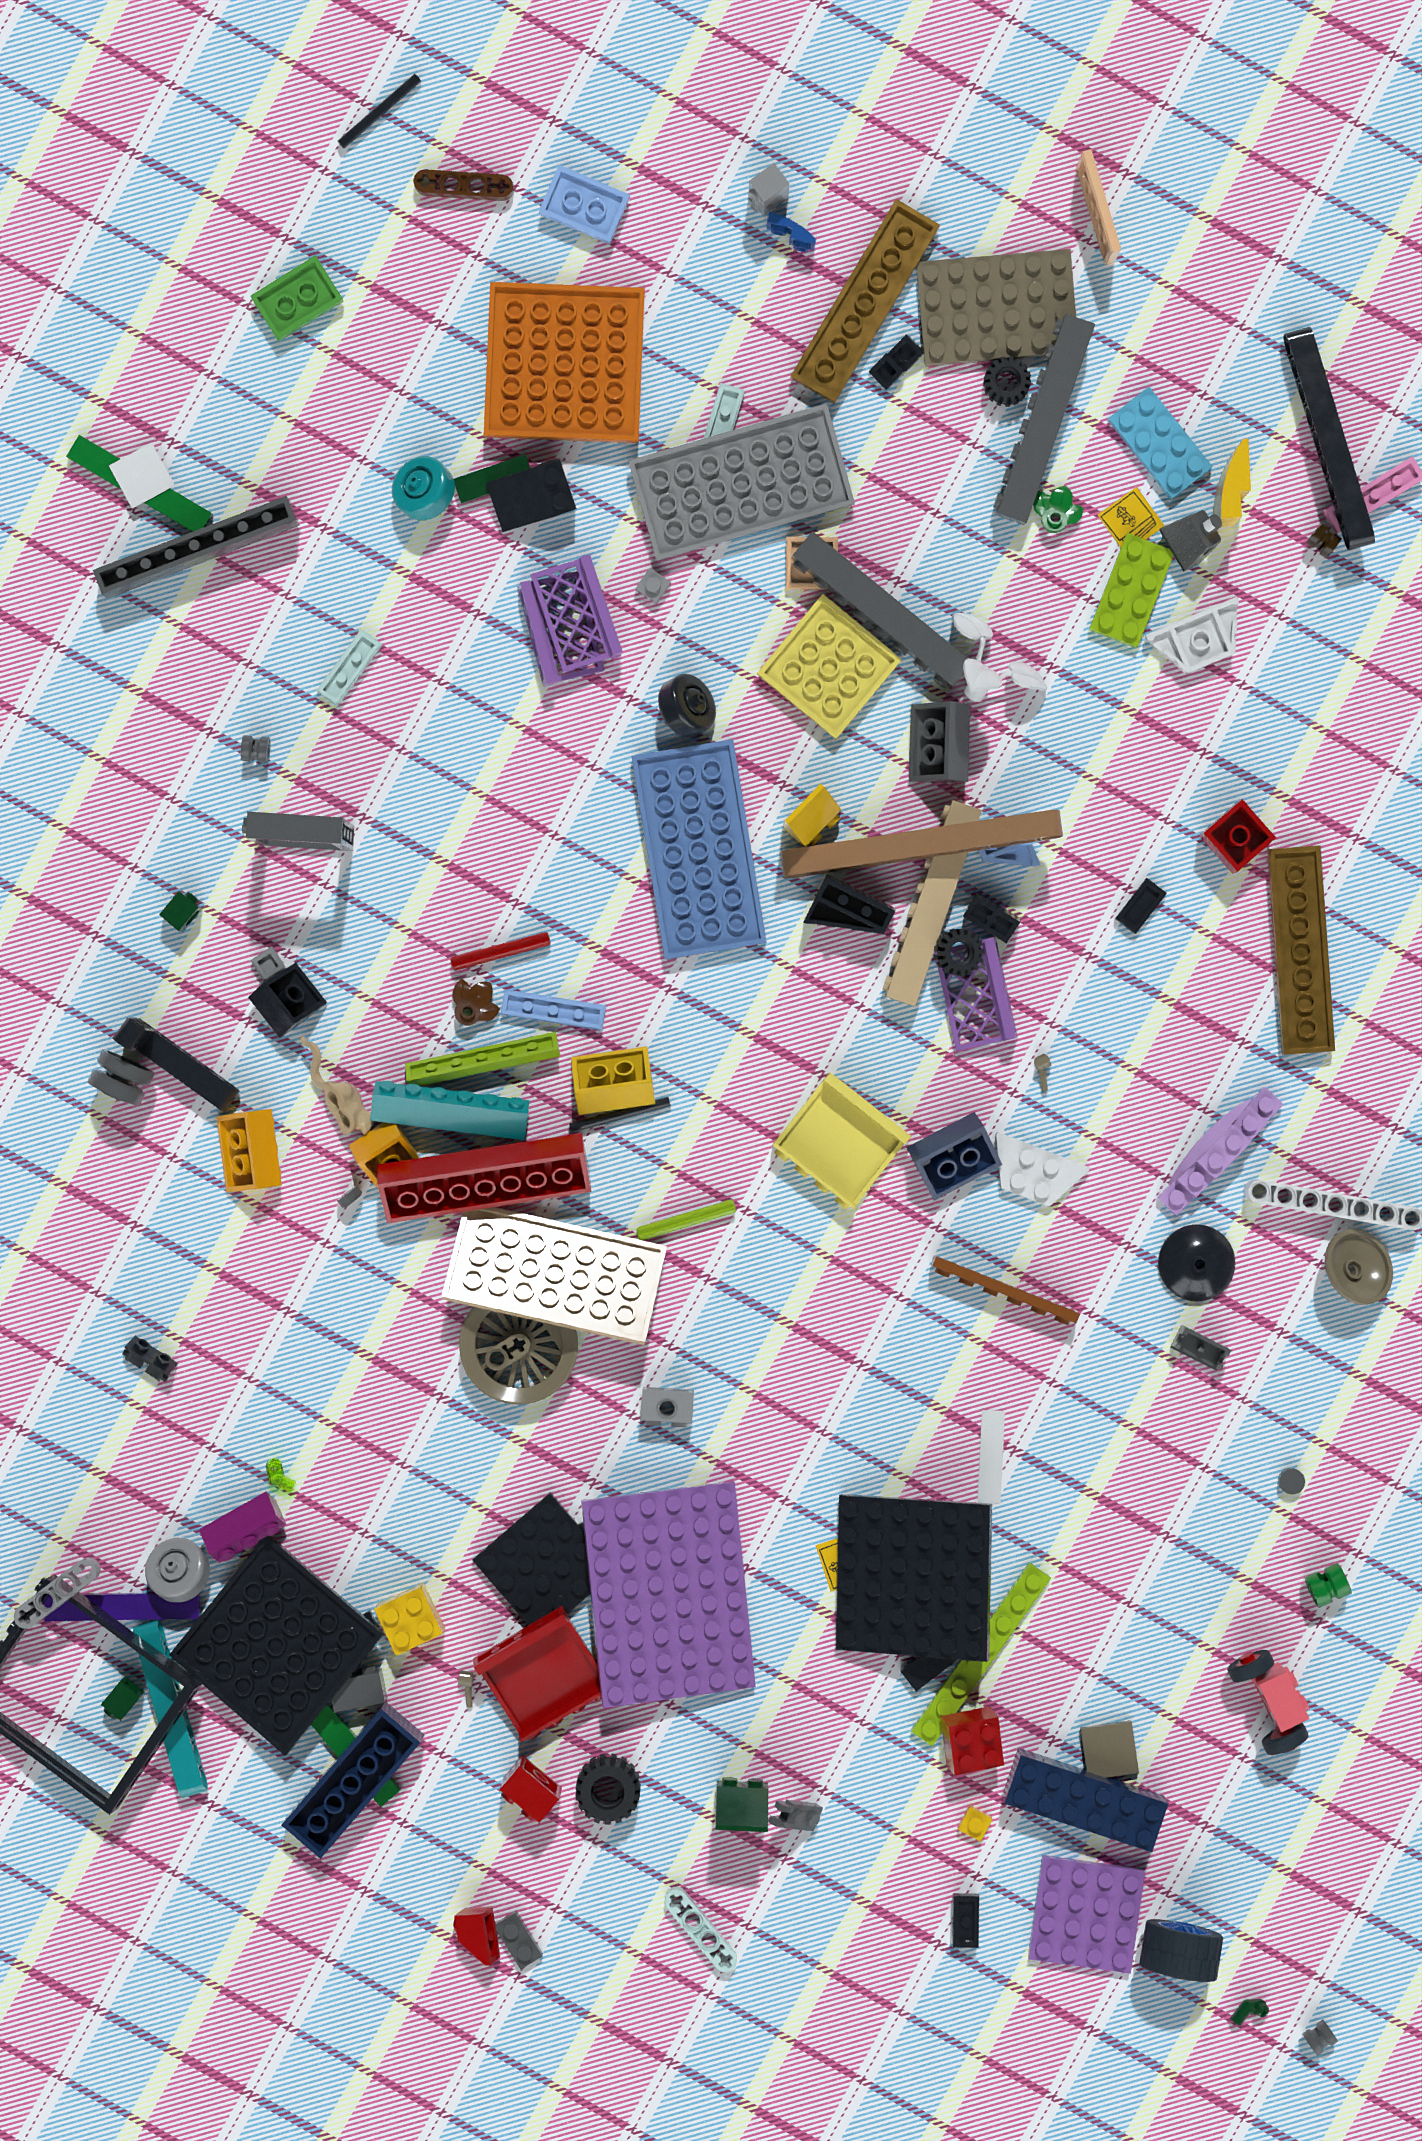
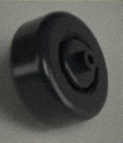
M679 674L661 686L658 694V705L664 721L672 731L682 737L692 738L713 726L716 719L715 701L708 687L699 678L691 674Z

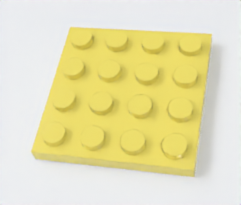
M822 594L761 667L757 675L836 740L902 659Z

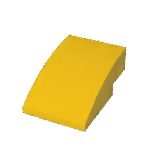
M1248 438L1243 439L1230 455L1217 485L1213 514L1220 517L1222 527L1234 526L1242 518L1241 500L1251 491Z

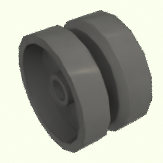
M102 1049L97 1062L101 1067L110 1071V1073L102 1070H92L87 1083L114 1099L140 1106L145 1093L141 1088L132 1083L134 1082L142 1086L150 1085L155 1073L124 1056Z

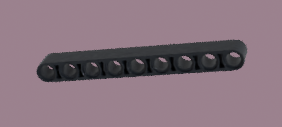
M1311 327L1285 333L1283 340L1345 546L1349 551L1374 544V530L1314 333Z

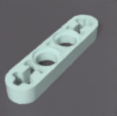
M670 1888L665 1895L666 1908L719 1971L724 1973L732 1971L737 1964L735 1950L683 1888ZM673 1894L676 1897H678L679 1895L682 1896L681 1904L686 1909L682 1912L681 1915H679V1913L681 1912V1907L677 1903H674L673 1905L671 1904V1895ZM690 1913H695L700 1917V1922L696 1926H690L685 1921L686 1916ZM706 1933L714 1934L717 1938L715 1944L712 1946L705 1945L702 1942L703 1935ZM721 1944H723V1946L720 1947V1951L724 1954V1956H728L729 1954L731 1955L730 1964H727L726 1962L722 1964L720 1963L721 1956L716 1950L719 1948Z

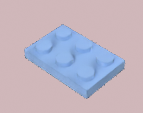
M558 165L540 207L539 215L610 245L629 202L630 194Z

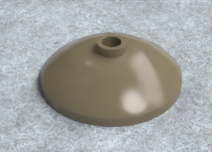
M1347 1229L1336 1234L1328 1243L1325 1251L1326 1273L1334 1289L1343 1298L1354 1304L1369 1305L1386 1296L1393 1281V1266L1386 1248L1375 1236L1361 1229Z

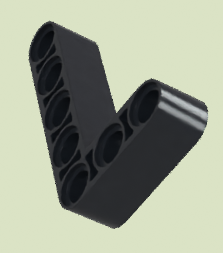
M127 1017L112 1038L127 1050L140 1052L223 1112L228 1109L240 1092L238 1088L140 1018Z

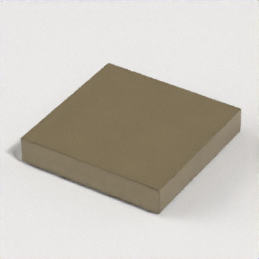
M1131 1720L1080 1727L1087 1772L1105 1778L1139 1773Z

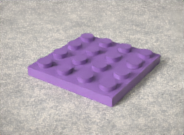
M1042 1855L1028 1959L1131 1974L1145 1870Z

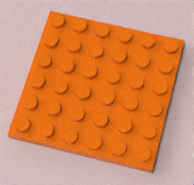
M490 282L484 437L639 443L645 288Z

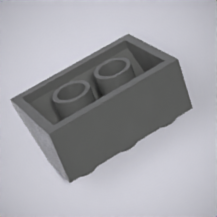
M953 701L911 704L909 782H968L970 704Z

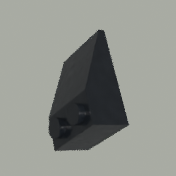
M559 458L486 482L502 532L577 509Z

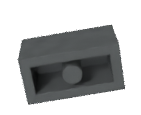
M374 1665L359 1668L360 1672L353 1673L332 1699L334 1713L385 1703L388 1697L382 1668L375 1669Z

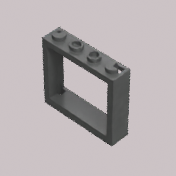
M247 811V818H243L242 833L246 834L247 839L261 846L353 851L355 826L343 817Z

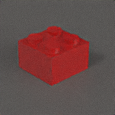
M1243 799L1237 801L1199 835L1232 874L1241 870L1276 839V836Z
M990 1706L940 1716L946 1765L954 1776L1004 1766L999 1717Z
M522 1755L503 1777L499 1790L502 1792L501 1796L512 1805L516 1803L522 1808L521 1813L530 1821L535 1819L540 1823L559 1801L562 1787Z

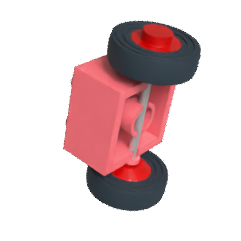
M1268 1650L1248 1652L1228 1666L1227 1671L1233 1682H1243L1250 1679L1254 1682L1272 1722L1276 1725L1274 1727L1275 1730L1268 1733L1261 1741L1268 1755L1290 1752L1308 1739V1731L1302 1722L1310 1719L1306 1712L1310 1708L1305 1697L1301 1696L1299 1690L1295 1689L1299 1684L1288 1667L1283 1668L1279 1662L1274 1663V1659Z

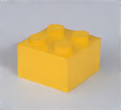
M424 1582L378 1603L374 1608L396 1656L442 1635L446 1629Z

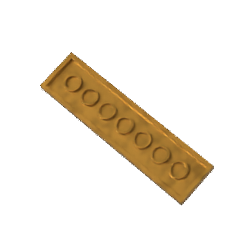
M896 199L792 372L791 379L831 403H836L917 267V264L939 230L940 224L900 200Z
M1321 845L1268 849L1282 1055L1335 1051Z

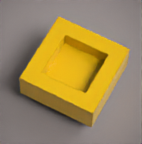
M969 1804L957 1828L981 1842L993 1818Z

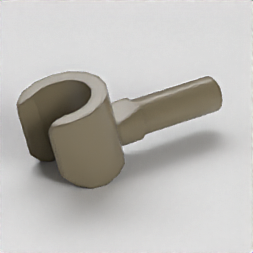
M1042 1054L1034 1059V1064L1040 1075L1041 1090L1048 1091L1044 1069L1052 1065L1048 1055Z
M461 1670L458 1685L466 1686V1707L471 1708L473 1707L471 1691L474 1675L472 1672Z

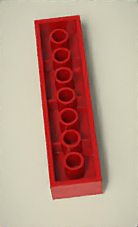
M582 1133L377 1165V1185L387 1224L592 1192L589 1165Z

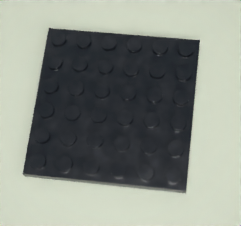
M850 1494L839 1495L836 1650L988 1662L990 1647L992 1504Z
M266 1536L259 1542L169 1656L202 1682L208 1690L286 1756L385 1633L272 1536Z

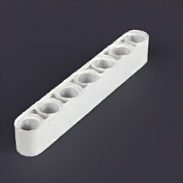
M1259 1179L1248 1181L1244 1187L1246 1198L1255 1203L1407 1230H1417L1422 1226V1211L1416 1207ZM1256 1184H1260L1263 1187V1194L1259 1198H1255L1252 1195V1188ZM1285 1188L1289 1193V1197L1286 1202L1281 1203L1277 1198V1194L1281 1189ZM1307 1193H1311L1314 1197V1202L1310 1207H1306L1303 1204V1197ZM1335 1197L1339 1201V1208L1332 1212L1328 1207V1203ZM1358 1202H1362L1365 1207L1364 1213L1360 1216L1354 1213V1206ZM1386 1206L1390 1211V1216L1387 1220L1383 1221L1380 1219L1379 1212ZM1409 1211L1415 1214V1221L1411 1225L1405 1222V1215Z

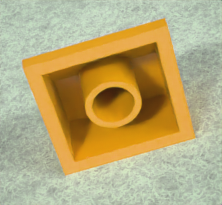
M383 1122L349 1145L357 1164L377 1188L378 1164L420 1158L398 1124Z

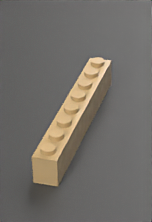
M952 800L950 806L945 804L940 819L944 820L943 826L979 821L982 810ZM968 852L926 859L924 868L928 869L925 879H919L915 891L919 893L917 903L912 902L907 915V917L911 918L909 927H903L899 941L903 942L900 952L895 951L890 966L895 967L892 977L887 975L882 990L886 991L885 997L913 1007L916 1006L934 953V946H936V941L940 936Z

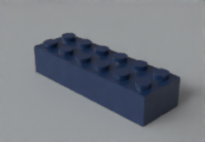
M385 1702L287 1815L281 1826L321 1859L417 1748L425 1734L390 1704Z
M1021 1748L1017 1749L1002 1794L1004 1804L1149 1852H1153L1169 1804L1164 1795L1109 1777L1105 1778L1087 1772L1085 1769Z

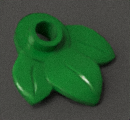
M1067 486L1056 488L1051 495L1038 491L1033 504L1034 511L1042 517V526L1049 533H1058L1064 530L1066 525L1076 524L1081 519L1084 510L1082 506L1072 504L1073 495ZM1051 517H1055L1059 519V521L1054 522L1051 520Z

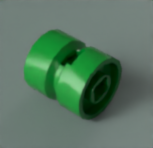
M1338 1563L1324 1568V1573L1322 1574L1315 1572L1304 1577L1309 1593L1318 1608L1332 1603V1598L1334 1597L1341 1599L1352 1594L1349 1582Z

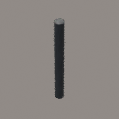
M414 73L337 141L339 145L345 149L421 82L420 78Z
M669 1097L655 1100V1104L623 1108L569 1123L571 1133L670 1107L671 1104Z

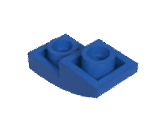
M769 212L767 229H770L771 233L779 236L790 234L789 245H792L797 251H814L816 238L810 232L787 217Z

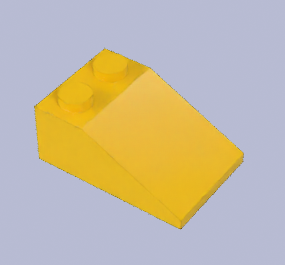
M820 783L787 817L783 823V828L803 847L808 845L814 846L823 837L820 832L826 826L831 829L841 817L838 813L841 811V808L827 789Z

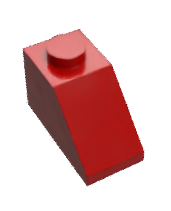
M493 1906L464 1908L454 1915L453 1927L457 1933L458 1942L485 1966H490L501 1957Z

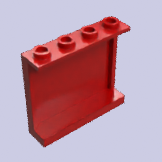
M562 1606L473 1658L475 1671L478 1675L483 1676L518 1731L521 1743L527 1739H535L541 1734L542 1730L549 1726H557L569 1714L579 1713L589 1702L601 1700L598 1663Z

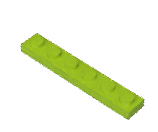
M552 1032L405 1063L407 1084L423 1086L560 1057L557 1034Z

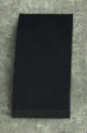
M906 334L868 372L885 390H888L925 352Z

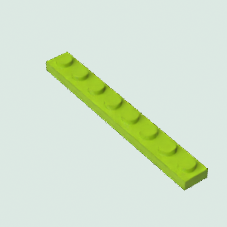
M1028 1562L990 1616L989 1661L959 1660L911 1728L912 1733L933 1747L942 1734L940 1716L953 1714L959 1710L1051 1579L1049 1575Z

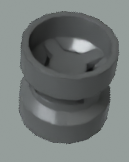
M243 735L241 760L250 762L252 759H255L260 763H268L271 749L270 737L254 739L252 736Z
M1324 2019L1319 2021L1313 2030L1308 2029L1302 2033L1317 2056L1323 2053L1324 2048L1328 2045L1333 2046L1339 2042Z

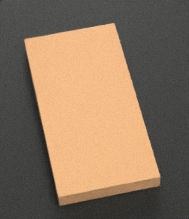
M1090 149L1082 152L1076 166V171L1104 264L1109 265L1115 263L1121 251V246L1094 156Z

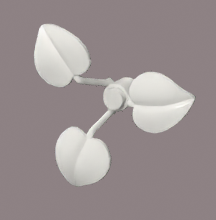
M953 613V623L957 630L964 636L979 640L980 642L976 660L966 659L963 663L964 676L967 682L964 693L968 698L981 702L988 690L999 689L1002 685V679L1007 676H1011L1012 681L1019 686L1034 690H1047V685L1041 675L1026 663L1010 662L1008 665L1009 670L1004 671L1000 676L982 664L981 658L986 642L985 639L993 637L991 628L977 616L968 613Z

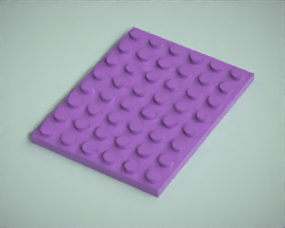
M729 1481L581 1500L602 1707L609 1708L756 1687L735 1482Z

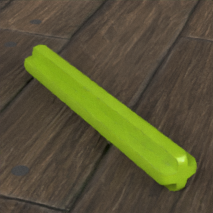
M730 1199L640 1226L636 1229L639 1240H646L735 1213L736 1207L734 1201Z

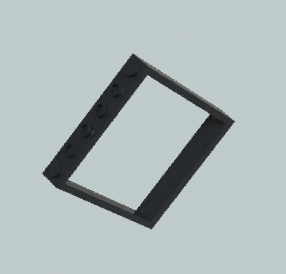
M54 1574L48 1578L43 1577L34 1589L36 1593L58 1576ZM62 1580V1589L65 1592H71L73 1587ZM78 1592L68 1600L70 1603L184 1686L112 1794L1 1712L0 1734L110 1815L120 1807L203 1683ZM49 1594L42 1595V1605H44V1603L49 1598ZM33 1608L25 1612L23 1619L25 1621L28 1620L38 1610ZM15 1621L7 1628L8 1636L6 1639L0 1641V1669L28 1629L19 1627Z

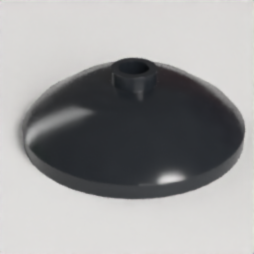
M1192 1224L1175 1230L1163 1242L1158 1255V1270L1164 1285L1173 1294L1188 1301H1206L1218 1296L1228 1287L1235 1272V1254L1230 1242L1218 1230L1206 1225ZM1198 1259H1202L1204 1262L1203 1267L1197 1269L1195 1266V1262Z

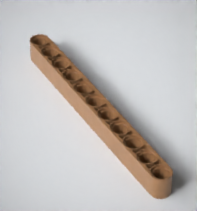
M1046 810L784 850L780 853L783 877L798 878L1063 837L1060 810Z

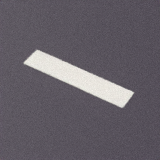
M982 1410L978 1484L979 1503H1001L1005 1411Z

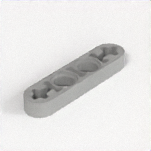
M85 1558L78 1561L19 1606L14 1613L15 1623L23 1629L36 1625L94 1581L101 1571L99 1562L94 1558ZM90 1565L92 1567L90 1574H86L79 1579L76 1575L85 1569L84 1566ZM64 1578L72 1581L73 1590L71 1592H65L62 1589L61 1582ZM43 1594L52 1596L53 1605L50 1608L42 1605L41 1597ZM36 1608L38 1611L25 1621L23 1619L25 1612Z

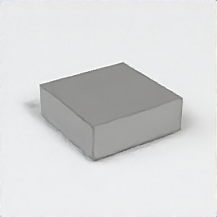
M272 946L250 960L264 982L287 968Z

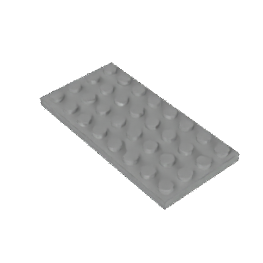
M827 403L628 460L656 561L855 505Z

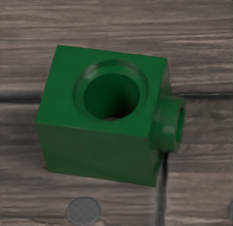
M178 891L159 915L176 930L184 932L201 912L202 908L198 905L200 900L189 891L186 894Z
M124 1676L101 1703V1706L104 1707V1712L110 1718H117L121 1721L145 1692Z

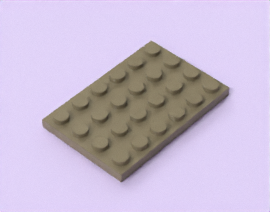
M1071 249L920 261L916 267L925 367L998 361L1000 357L1004 356L1005 359H1008L1009 356H1012L1013 359L1045 357L1048 345H1054L1057 336L1053 334L1057 320H1062L1065 314L1076 317Z

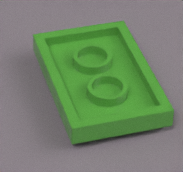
M316 255L250 296L278 342L344 302Z

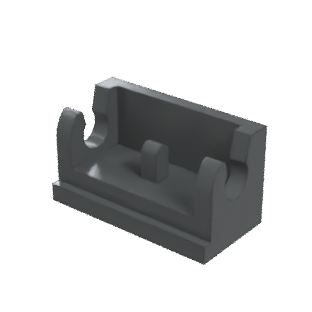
M1183 1325L1180 1326L1170 1348L1216 1371L1223 1368L1224 1358L1229 1357L1232 1351Z

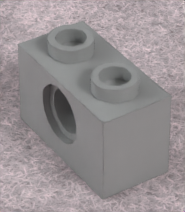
M775 163L749 181L748 203L755 212L759 210L763 216L786 201L789 196L790 184Z
M643 1387L640 1420H645L646 1425L660 1426L661 1422H671L673 1427H687V1423L692 1424L694 1390ZM664 1401L672 1402L675 1406L674 1411L670 1414H664L660 1410L661 1403Z

